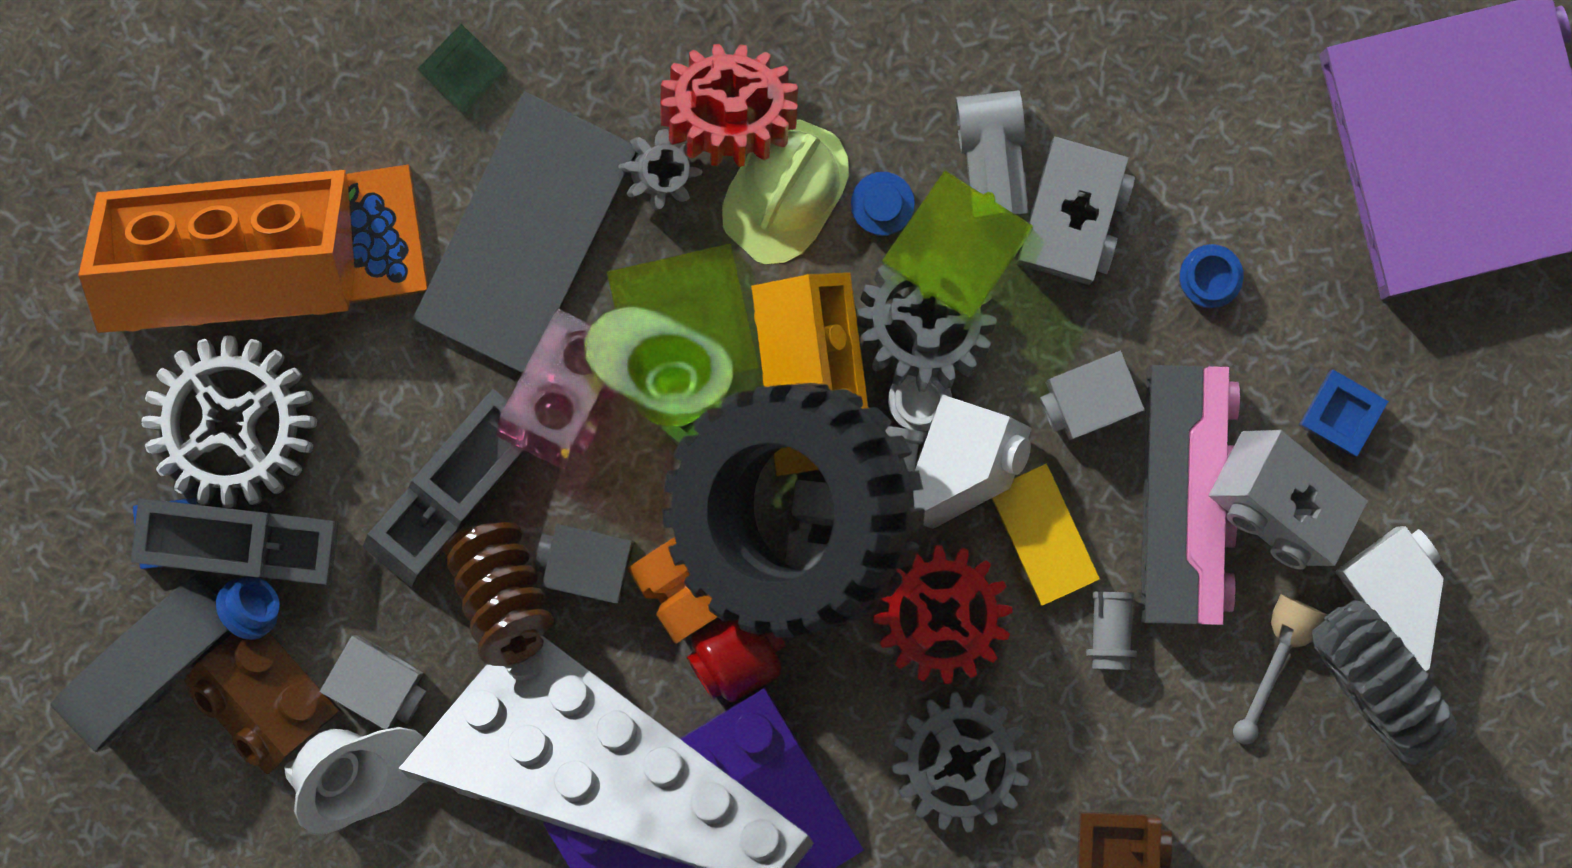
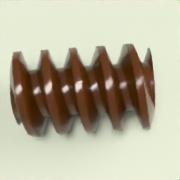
M502 522L466 528L454 534L442 547V551L447 556V567L455 578L456 592L463 600L462 609L464 615L470 621L471 635L478 643L479 658L484 664L492 666H509L524 662L534 656L543 647L544 640L540 636L552 627L554 621L552 614L548 610L540 609L545 604L546 597L540 588H533L537 583L538 575L533 567L525 566L529 562L530 553L524 545L517 544L521 540L522 531L516 523Z

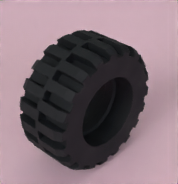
M817 383L757 387L756 390L740 391L724 398L721 408L707 409L694 422V429L699 435L682 437L674 452L675 458L681 461L678 470L667 471L663 489L665 492L672 493L671 508L662 509L664 528L673 527L676 544L669 546L668 549L675 566L685 564L690 575L684 579V583L695 598L709 595L712 598L708 605L709 611L724 622L739 619L738 625L741 630L756 635L773 632L776 637H795L847 624V621L863 618L878 609V599L892 596L903 583L902 575L896 570L897 568L913 565L919 546L917 543L910 541L912 530L924 528L925 509L915 508L913 492L923 489L919 470L909 472L904 458L909 456L912 451L903 435L889 437L885 430L890 426L891 420L877 407L861 409L863 405L861 396L845 389L830 390L827 384ZM785 447H792L800 451L814 462L829 485L834 504V524L830 541L820 559L807 570L794 569L782 562L771 552L762 539L754 515V494L759 475L768 460L779 449Z

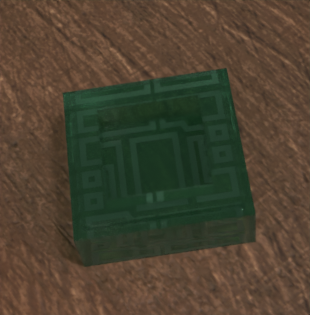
M460 24L417 70L465 115L508 69L474 35Z

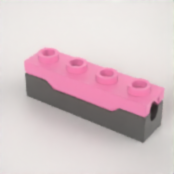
M1151 365L1146 368L1140 622L1223 625V612L1234 611L1235 575L1234 573H1224L1225 548H1235L1237 527L1228 521L1226 517L1228 511L1208 496L1234 445H1227L1228 420H1238L1240 387L1239 382L1229 381V367L1208 366L1203 368V366Z

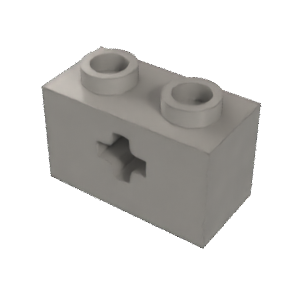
M1054 136L1050 143L1016 264L1087 285L1094 281L1096 272L1107 274L1118 239L1117 237L1107 235L1113 211L1125 213L1135 176L1124 173L1129 157ZM1077 197L1087 199L1086 211L1095 215L1094 221L1086 220L1079 230L1069 227L1070 215L1061 212L1062 205L1071 206Z
M1282 430L1242 431L1208 495L1228 511L1226 517L1231 524L1242 531L1258 535L1272 546L1270 553L1276 560L1286 566L1299 570L1305 569L1306 565L1335 566L1368 502Z

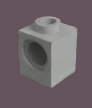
M1121 350L1048 379L1045 383L1049 394L1040 397L1042 407L1053 432L1064 429L1068 440L1145 410Z
M353 635L319 692L386 730L393 728L397 719L408 724L427 691L417 686L424 672L364 637Z

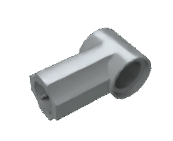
M1020 91L956 97L957 126H960V130H958L961 153H966L973 220H992L1027 215L1026 177L1023 171L1021 148L1025 147V124Z

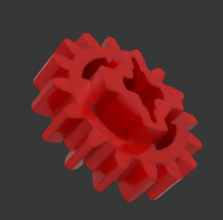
M720 44L713 45L712 56L707 58L693 50L689 52V67L673 63L670 67V80H662L660 100L661 126L669 127V141L671 144L687 141V156L691 159L700 155L703 151L710 153L712 166H718L724 156H733L734 162L738 167L745 166L746 154L752 152L760 159L767 160L770 157V143L785 147L788 144V131L796 129L798 87L797 84L788 83L789 69L786 66L770 69L771 54L764 52L755 59L747 57V46L741 44L736 49L734 55L725 54Z
M942 545L934 546L932 561L926 563L917 553L914 563L911 565L912 569L909 572L905 573L897 568L896 571L903 578V583L892 596L880 598L889 603L888 611L873 615V622L889 625L891 633L879 641L881 647L899 646L902 651L895 661V665L899 669L908 665L912 660L919 663L917 668L918 680L925 681L931 669L934 668L940 669V676L944 684H951L953 668L962 667L963 671L970 678L977 676L973 660L978 656L993 663L997 659L995 652L988 646L992 638L998 640L1009 639L1010 633L998 627L997 621L998 617L1012 614L1013 609L1008 605L997 604L995 596L1000 594L1007 586L1004 581L987 583L984 577L991 566L987 560L979 563L974 569L967 566L968 549L961 548L953 561L946 560ZM935 571H950L961 575L950 588L931 589L919 579L923 575ZM978 591L985 605V623L982 632L970 623L969 603ZM922 592L930 600L935 599L940 603H945L949 598L954 599L958 606L954 609L953 615L959 620L958 625L966 631V635L963 636L956 629L951 630L943 625L937 628L936 631L931 630L927 624L931 620L932 614L926 608L927 604L919 598V594ZM903 596L916 606L917 626L907 638L900 624V605ZM955 640L966 650L961 654L946 658L932 657L924 654L935 641Z

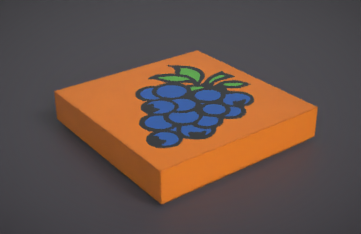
M407 164L346 174L349 189L355 268L350 303L426 292L429 285L411 166Z

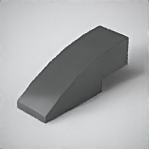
M492 389L411 480L408 489L366 536L363 548L407 585L412 587L442 553V547L445 542L462 529L542 429Z
M138 498L131 562L331 585L339 521Z

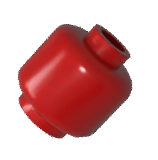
M716 618L693 634L691 641L694 652L686 656L699 681L713 700L722 695L727 701L738 703L780 676L781 662L776 652L786 647L782 637H776L773 632L756 635L743 631L738 625L739 619L724 622L720 618Z

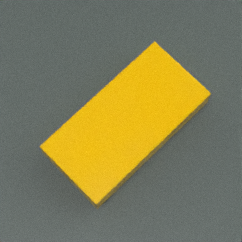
M1047 463L1015 477L1010 489L991 498L1041 606L1100 580Z

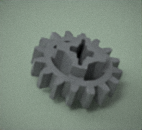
M926 251L921 265L916 266L913 265L906 253L899 256L896 265L897 273L892 272L883 265L880 266L875 275L878 287L865 285L860 300L868 307L858 309L856 315L857 326L868 328L869 330L861 335L860 348L861 350L877 349L878 353L872 364V368L875 371L884 369L888 365L896 369L893 376L894 385L899 386L906 379L907 375L916 377V385L919 392L926 391L931 377H937L941 385L948 389L952 387L954 382L955 369L963 375L970 377L977 366L974 356L985 358L991 342L982 335L993 332L996 325V317L981 313L989 308L993 299L990 292L975 294L973 289L979 277L978 273L973 271L961 278L955 273L958 259L953 256L946 262L944 267L935 266V258L932 251ZM914 286V291L905 299L893 298L892 304L887 303L897 292ZM944 291L954 297L957 302H954ZM917 314H928L929 323L934 328H922V320L917 317ZM959 339H964L954 351L937 357V351L946 343L957 344ZM893 340H897L909 353L898 347Z
M958 692L950 693L949 708L943 710L932 699L925 701L929 714L926 720L921 721L911 715L905 719L914 731L912 738H895L894 745L900 750L907 752V759L892 764V771L901 775L908 774L910 779L899 790L901 797L907 798L918 794L921 801L917 805L915 814L922 818L932 809L938 811V827L946 830L952 817H960L966 832L973 831L974 816L983 814L984 818L991 825L998 823L994 807L1001 802L1005 806L1015 809L1018 803L1009 793L1012 784L1028 786L1030 780L1022 773L1016 771L1017 763L1032 759L1030 751L1015 749L1013 744L1014 741L1018 740L1025 733L1022 726L1019 725L1005 729L1002 723L1006 719L1009 710L1004 706H1000L990 715L985 713V696L980 694L976 695L970 707H963ZM952 720H975L986 725L992 732L976 739L960 734ZM932 731L939 743L933 763L919 770V752L925 738ZM960 745L965 752H971L975 749L980 751L989 746L987 750L978 754L979 758L971 763L974 774L964 779L957 771L949 774L944 772L934 777L935 774L945 769L944 766L952 760L949 750L953 746ZM1004 753L1003 773L999 783L991 792L985 782L990 761ZM945 785L954 787L965 792L970 804L948 803L937 798L931 792Z

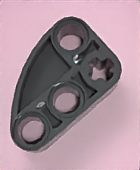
M197 574L151 609L102 652L56 696L50 706L95 753L109 749L124 737L173 689L171 684L179 677L183 680L200 659L223 641L221 636L225 639L232 633L223 625L217 614V595Z

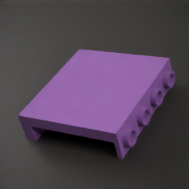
M1516 0L1330 46L1319 55L1381 300L1572 252V68H1570L1565 44L1571 42V29L1563 6L1555 7L1553 0Z

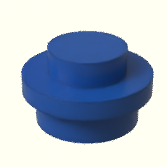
M875 172L864 177L855 187L851 198V211L857 224L866 232L877 236L892 235L902 230L910 221L915 205L913 192L907 182L900 176L890 172Z
M1216 244L1203 245L1191 251L1183 260L1179 271V282L1185 296L1194 304L1204 308H1218L1231 302L1240 292L1244 278L1243 268L1238 257L1228 248Z
M247 576L233 579L221 588L216 597V610L221 622L230 632L238 637L250 640L262 638L273 629L277 622L280 607L278 595L273 587L261 578Z

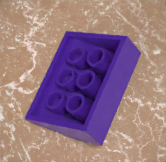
M763 687L743 701L736 703L679 738L809 836L814 844L794 868H836L864 851L766 687ZM543 822L569 868H696L665 857L659 859L640 853L634 847L610 839L603 841L548 822Z

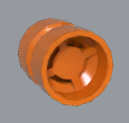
M675 537L627 568L646 599L658 598L661 604L656 616L674 644L717 618L708 608L712 598L709 595L695 598L684 583V579L690 575L685 564L674 565L668 547L676 544Z

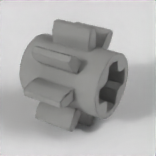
M668 129L658 130L655 136L654 147H650L646 140L640 137L632 139V147L638 154L633 161L619 164L618 169L624 172H631L633 182L635 183L626 193L628 197H634L643 192L651 194L650 204L653 210L663 208L665 193L668 192L680 202L690 199L688 191L683 185L688 178L702 175V170L697 167H690L686 156L687 143L681 144L678 147L669 145ZM662 154V164L672 166L673 175L670 178L661 179L659 184L658 176L648 173L647 166L648 162L659 160Z

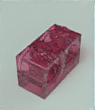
M557 308L500 415L496 436L564 470L574 451L585 456L601 425V421L592 417L602 397L611 402L614 401L629 371V367L620 363L626 342ZM571 356H585L595 364L597 370L588 375H579L569 370L564 361ZM545 409H555L567 417L569 424L561 429H549L538 421L536 414Z

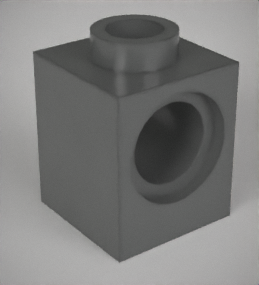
M556 524L554 536L542 534L534 570L545 573L542 587L618 604L621 601L634 541Z

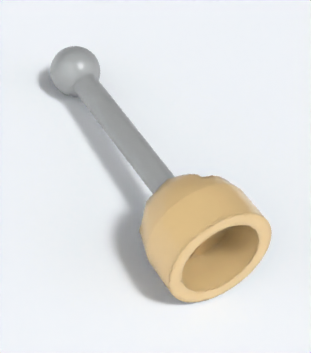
M1280 594L1271 619L1272 630L1280 643L1245 719L1238 721L1233 728V735L1237 742L1248 745L1257 739L1259 731L1256 724L1291 648L1306 646L1312 642V630L1324 622L1323 618L1327 614L1289 596Z

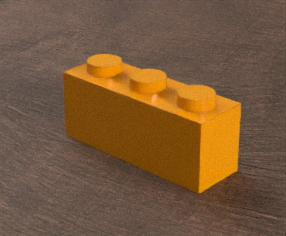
M851 273L807 274L752 285L755 310L754 319L758 333L763 385L827 384L830 390L845 389L861 396L863 401L861 409L868 408ZM792 447L781 448L774 454L776 476L820 471L814 462Z

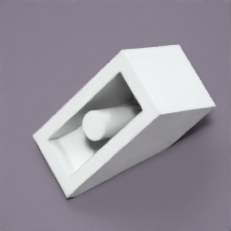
M942 394L915 471L919 470L923 489L913 491L915 508L925 509L924 526L934 529L1010 489L1015 475L1020 474L1027 464L1031 449V443L1028 438L1032 428L1009 416Z
M1406 526L1395 527L1337 569L1335 573L1356 601L1366 603L1371 609L1377 611L1382 620L1389 624L1409 651L1415 655L1421 667L1427 671L1430 669L1444 580L1434 565L1442 559L1434 545L1421 530L1418 529L1411 534Z

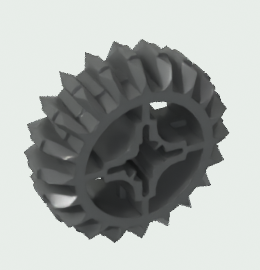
M1353 600L1344 607L1336 608L1324 617V622L1312 630L1314 648L1320 654V659L1327 666L1340 688L1364 718L1368 726L1377 734L1381 742L1387 745L1392 754H1396L1399 760L1416 765L1424 758L1428 757L1430 759L1445 748L1444 744L1456 735L1455 717L1450 712L1448 704L1442 698L1441 692L1429 678V674L1421 667L1415 655L1409 651L1389 624L1382 620L1377 611L1371 609L1366 603Z

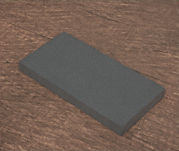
M524 91L413 316V320L528 376L628 173L618 169L619 164L633 161L637 154L631 142Z

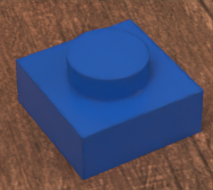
M1330 370L1298 426L1350 456L1357 457L1389 401L1339 372Z

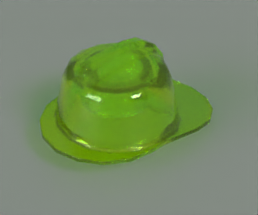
M622 307L604 313L590 326L584 340L585 359L593 374L609 388L631 399L640 415L657 425L675 427L684 426L696 421L707 409H711L727 394L733 380L732 361L722 346L663 314L643 307Z

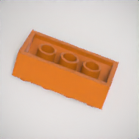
M336 170L97 192L78 275L97 333L138 331L141 329L184 325L198 326L207 323L263 320L266 318L310 314L324 315L333 312L349 311L355 268L346 171Z

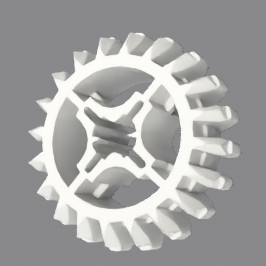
M224 336L221 342V356H217L209 340H200L197 342V350L201 361L195 363L187 352L178 351L174 357L176 363L184 372L178 377L173 372L161 368L156 374L161 382L170 386L167 395L165 396L154 391H148L145 400L147 402L162 406L161 417L149 415L142 418L143 427L162 430V437L152 439L145 444L146 451L154 454L168 450L170 456L160 462L156 468L160 476H168L180 468L183 472L174 486V490L180 494H186L197 481L200 482L197 492V502L199 504L209 505L214 499L217 488H221V502L224 508L232 509L236 507L239 488L243 489L244 496L250 505L259 504L262 501L259 482L263 481L270 491L279 494L284 490L283 482L275 473L280 467L285 472L294 476H298L301 473L302 467L294 460L288 458L292 448L303 453L312 452L313 444L307 440L296 438L297 427L315 428L317 426V419L308 415L297 416L296 407L308 405L313 401V395L310 391L290 393L289 388L299 382L302 378V373L299 369L292 368L278 376L276 372L282 365L285 357L281 352L273 350L262 363L259 362L262 352V343L260 341L250 339L245 345L242 356H238L236 338ZM224 370H244L254 374L265 384L255 392L249 391L237 399H229L220 388L214 385L209 375ZM193 389L197 394L195 397L202 407L203 418L200 426L189 435L190 439L183 443L180 432V414L186 397ZM276 401L279 411V431L271 451L266 456L262 451L263 447L256 437L255 426L259 417L269 409L268 406ZM216 404L222 405L226 410L233 412L245 409L242 412L244 422H237L243 426L239 433L242 440L224 432L213 435L217 432L215 422H223L216 419L217 413L220 411ZM228 445L239 457L244 458L251 469L235 475L222 476L204 469L194 460L205 452H211L219 446Z

